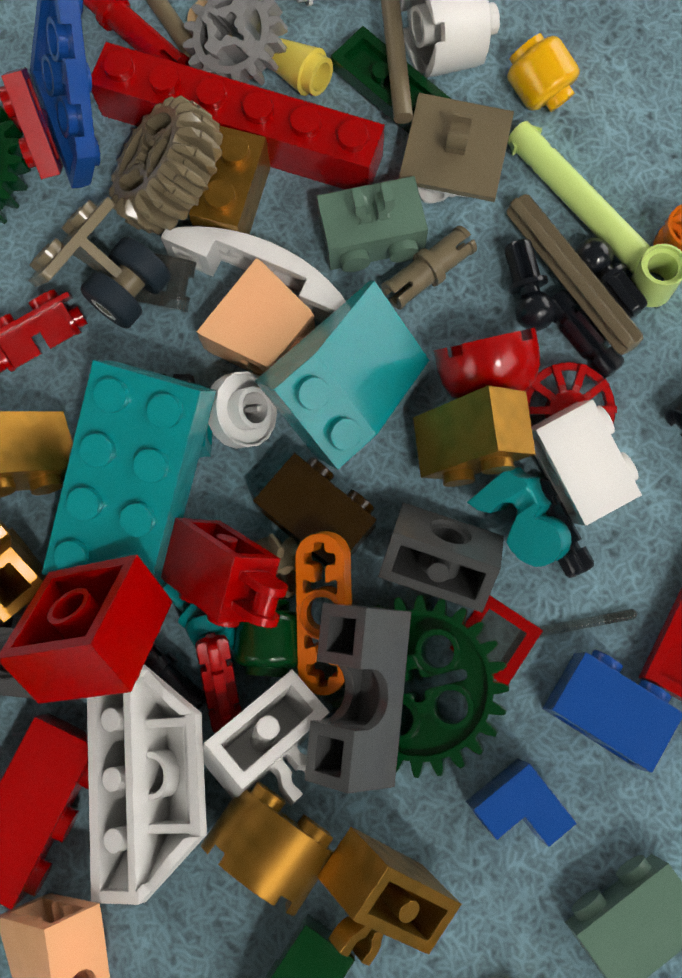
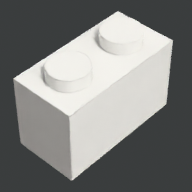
M593 399L576 402L531 426L536 453L535 457L546 478L551 481L555 488L559 503H563L573 523L586 526L642 496L635 482L639 478L636 466L626 453H620L611 435L615 432L614 424L607 411L600 405L596 406Z

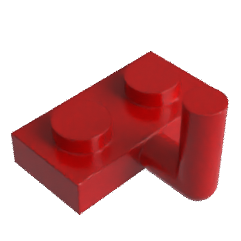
M27 67L6 72L1 76L5 86L0 87V99L8 117L12 119L24 134V137L19 138L18 142L28 168L36 167L41 180L59 175L63 169V164L47 123L48 115L40 105Z

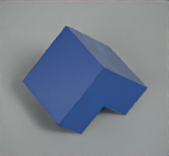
M519 758L466 801L496 840L523 819L533 834L550 847L577 824L531 764Z

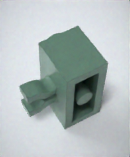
M415 176L317 195L318 219L330 270L341 268L344 272H357L367 268L373 261L388 258L396 263L406 262L413 259L414 254L426 247L428 227Z

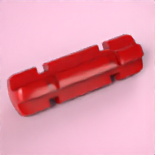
M213 632L205 634L204 638L197 640L195 649L199 665H205L200 667V674L207 708L213 709L209 710L208 713L211 729L216 733L242 711L241 706L236 704L239 703V694L233 662L226 660L231 659L229 640L225 635H216Z

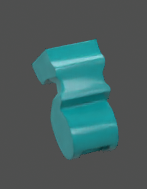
M515 467L511 471L502 472L467 501L476 510L488 513L505 510L511 503L517 508V516L506 543L515 556L528 565L534 567L546 566L563 558L570 549L572 540L571 532L567 525L559 518L546 515L551 501L546 498L542 491L540 478L530 476L521 467Z

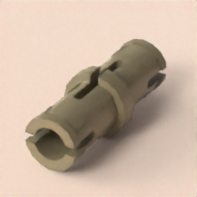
M456 226L451 233L429 250L423 248L414 254L412 263L381 284L385 296L391 292L393 294L396 293L388 299L395 308L401 310L406 306L405 304L430 285L435 287L446 279L445 273L477 251L474 239L467 244L462 243L456 248L458 244L471 235L470 232L462 226Z

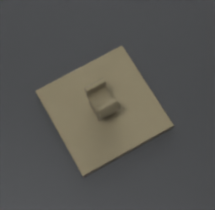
M419 93L399 179L415 176L417 187L495 202L514 111Z

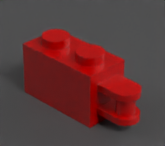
M175 518L161 579L179 592L178 596L180 599L196 605L205 612L208 621L222 627L235 628L239 626L240 622H249L259 627L275 628L278 626L280 615L276 612L278 600L285 597L288 590V585L276 577L280 558L220 520Z

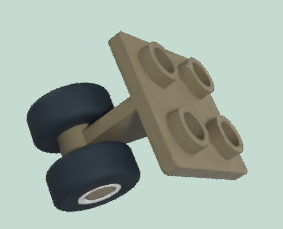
M106 197L95 205L89 199L61 227L68 234L62 242L55 238L31 261L29 266L36 272L28 281L35 287L49 282L67 260L74 255L96 270L81 285L83 296L105 317L118 326L127 329L142 314V308L135 299L137 294L142 289L151 294L160 293L170 281L171 274L158 256L145 245L131 237H123L110 252L111 259L90 242L87 237L116 203L109 197Z

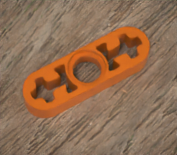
M323 531L303 539L296 550L298 675L314 694L330 695L338 691L345 684V679L338 665H336L338 671L331 675L328 680L325 679L322 670L315 669L314 663L317 662L319 642L313 643L312 638L319 640L320 625L314 621L311 607L314 600L319 597L328 598L334 604L352 605L351 552L343 537L334 532ZM322 543H324L326 552L335 554V563L327 565L325 568V583L336 580L337 588L333 586L311 588V582L315 583L323 579L321 562L312 560V552L321 549Z

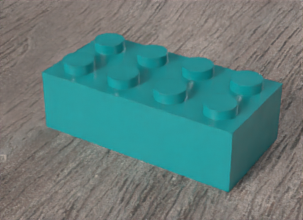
M93 360L42 574L47 575L51 571L137 554L162 588L165 587L166 582L161 579L175 518H183L217 390L116 361Z

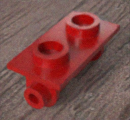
M55 289L49 290L31 300L28 304L32 311L14 320L11 313L0 317V373L6 369L13 372L16 368L42 354L32 338L41 333L50 349L82 333L80 328L88 323L78 306L68 310L65 303L73 299L69 292L58 295Z

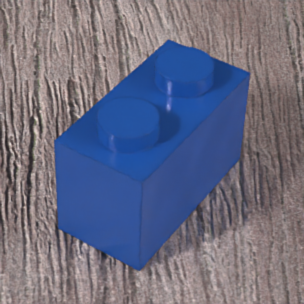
M593 650L591 655L587 652L575 653L542 709L636 769L652 773L682 720V712L669 704L672 696L664 689L647 680L641 679L640 683L637 684L620 673L623 665L601 651Z

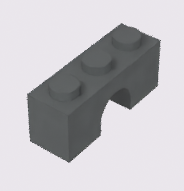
M323 603L317 661L340 667L345 679V693L339 709L333 716L324 720L310 721L305 781L347 794L395 787L411 620L410 611Z

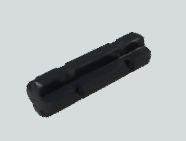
M562 290L551 297L555 304L553 322L557 323L559 321L562 324L560 331L584 359L589 357L592 360L589 366L601 374L604 379L619 370L625 362L623 356L617 354L612 346L608 347L605 344L607 340L582 309L577 311L575 308L577 303L568 291Z
M547 478L540 479L542 491L546 498L551 501L546 515L559 518L567 525L571 532L572 543L570 549L558 562L567 577H576L590 570L594 566V560L587 547L581 548L577 542L582 538L563 503H556L554 497L558 496L551 481Z

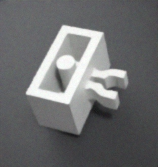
M292 669L204 742L202 747L204 765L231 798L239 797L246 789H251L266 774L272 772L277 778L280 793L292 806L303 793L293 784L291 778L292 771L283 759L287 760L295 771L302 770L305 772L307 755L302 754L298 746L309 737L310 721L324 720L330 712Z

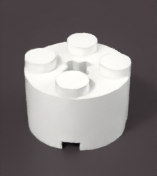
M400 0L401 12L407 11L409 27L403 28L405 50L412 67L421 74L425 73L424 76L426 78L474 68L484 64L489 50L491 35L497 34L500 28L499 10L494 2H489V0Z

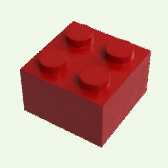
M137 554L48 572L0 651V664L38 704L129 693L140 676L142 667L173 601Z

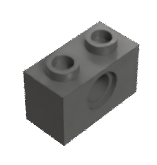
M403 502L378 577L483 612L501 569L504 536Z

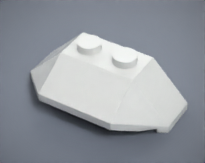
M145 664L131 692L87 698L91 902L131 905L145 903L207 835L202 713Z

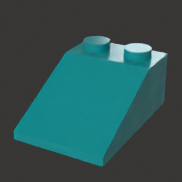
M370 280L258 377L255 382L310 451L321 461L339 470L379 433L430 360L374 280Z

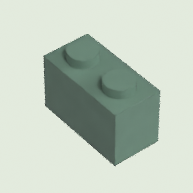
M653 854L647 858L644 855H637L626 861L616 872L618 881L602 893L595 889L580 897L571 908L574 915L565 921L570 931L604 978H648L682 950V881L669 863Z

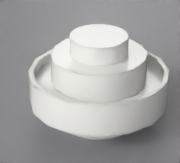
M251 372L226 374L216 380L210 388L217 391L208 424L217 439L224 445L235 449L259 446L270 437L275 428L277 408L255 382L260 376Z

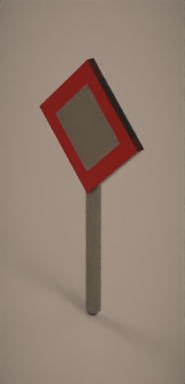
M489 595L483 612L474 610L464 626L469 628L481 621L485 624L478 640L481 644L497 640L499 645L488 654L490 662H506L507 667L495 673L494 680L509 685L539 637L633 620L637 617V612L634 609H628L537 627ZM451 645L449 648L452 651H454L453 645Z

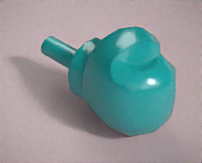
M169 584L163 588L173 601L172 603L183 612L178 619V623L186 630L194 647L197 640L204 638L205 634L215 632L216 635H225L229 640L230 650L234 649L236 627L227 628L208 621L205 612L196 605L180 599L178 596L179 592Z

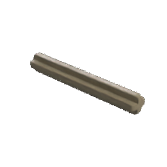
M524 194L519 198L513 199L506 211L509 219L525 239H529L532 242L533 249L616 353L624 355L635 349L643 340V333L533 198L530 195Z

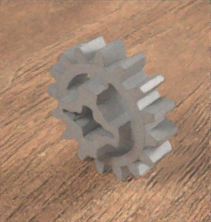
M207 0L208 2L204 7L194 3L191 8L198 17L196 21H189L184 24V28L193 36V38L183 42V48L192 56L188 61L189 65L196 69L249 84V80L254 78L262 86L265 83L262 72L266 67L273 71H277L279 68L273 60L274 54L284 53L287 49L279 36L287 33L288 27L280 17L283 12L275 0Z

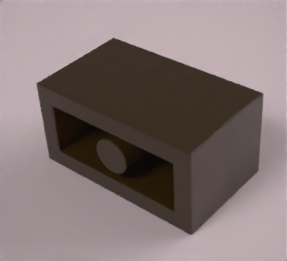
M295 452L253 500L258 511L287 535L294 537L298 544L312 534L330 531L339 534L345 539L352 556L376 528L377 519L371 515L375 509L369 501L352 489L345 494L331 482L334 475L325 465L314 457H310L306 462ZM322 543L321 549L312 552V555L325 566L335 563V554L326 552L324 543Z

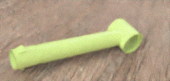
M524 121L515 127L510 133L507 143L510 146L512 156L517 153L597 238L609 243L614 255L622 263H625L628 270L632 273L630 279L647 299L648 304L646 307H659L665 304L682 281V251L670 244L650 246L556 149L551 147L550 143L541 135L542 128L533 126L528 121ZM649 272L659 274L665 281L654 278Z

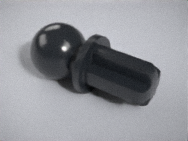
M589 238L582 241L575 251L631 319L641 313L647 306L648 301L626 274L628 270L626 264L622 263L616 267L612 265L614 253L609 243L600 238Z
M529 239L513 241L506 245L505 256L513 282L508 287L509 294L520 293L521 295L516 304V319L523 328L535 327L536 331H540L548 327L555 317V304L552 298L545 292L540 291V287L549 282L548 277L540 275L532 242Z

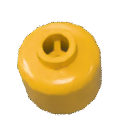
M539 33L525 42L509 58L512 66L507 73V79L527 109L532 111L539 110L546 105L549 111L553 112L575 94L570 86L577 80L580 69L559 37L548 36L544 38Z

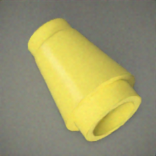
M280 38L287 49L284 53L274 54L273 60L279 66L277 71L274 72L303 96L308 94L318 96L323 93L333 73V62L326 56L325 51L322 48Z

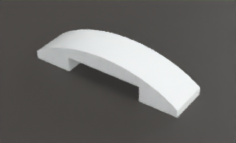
M201 226L177 227L171 231L165 229L161 236L170 259L212 277L221 260L247 270L256 258L259 259L289 289L300 293L299 299L312 311L314 319L321 323L346 302L333 284L309 263L290 251L256 236L234 230Z

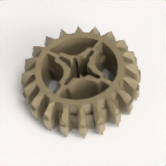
M171 96L165 99L162 104H156L151 114L144 115L142 123L137 129H133L131 138L127 143L123 144L124 150L116 160L117 168L111 175L113 184L109 189V196L116 203L113 209L117 211L118 215L126 219V223L149 234L153 232L160 235L165 229L171 231L175 228L179 219L184 221L188 217L189 210L194 205H199L200 196L205 190L209 189L207 184L211 176L217 173L215 163L222 155L220 145L222 144L223 134L219 131L220 124L212 118L208 111L183 96L176 98Z

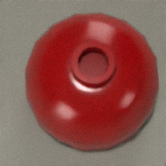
M535 327L450 347L452 357H449L447 347L433 350L442 384L454 399H458L488 385L528 391L535 382L540 367V352Z

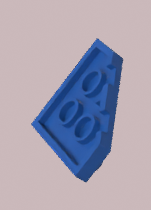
M37 0L30 73L43 109L48 115V123L71 188H82L91 185L94 168L100 165V149L94 135L90 100L92 76L89 65L86 62L81 21L83 0Z

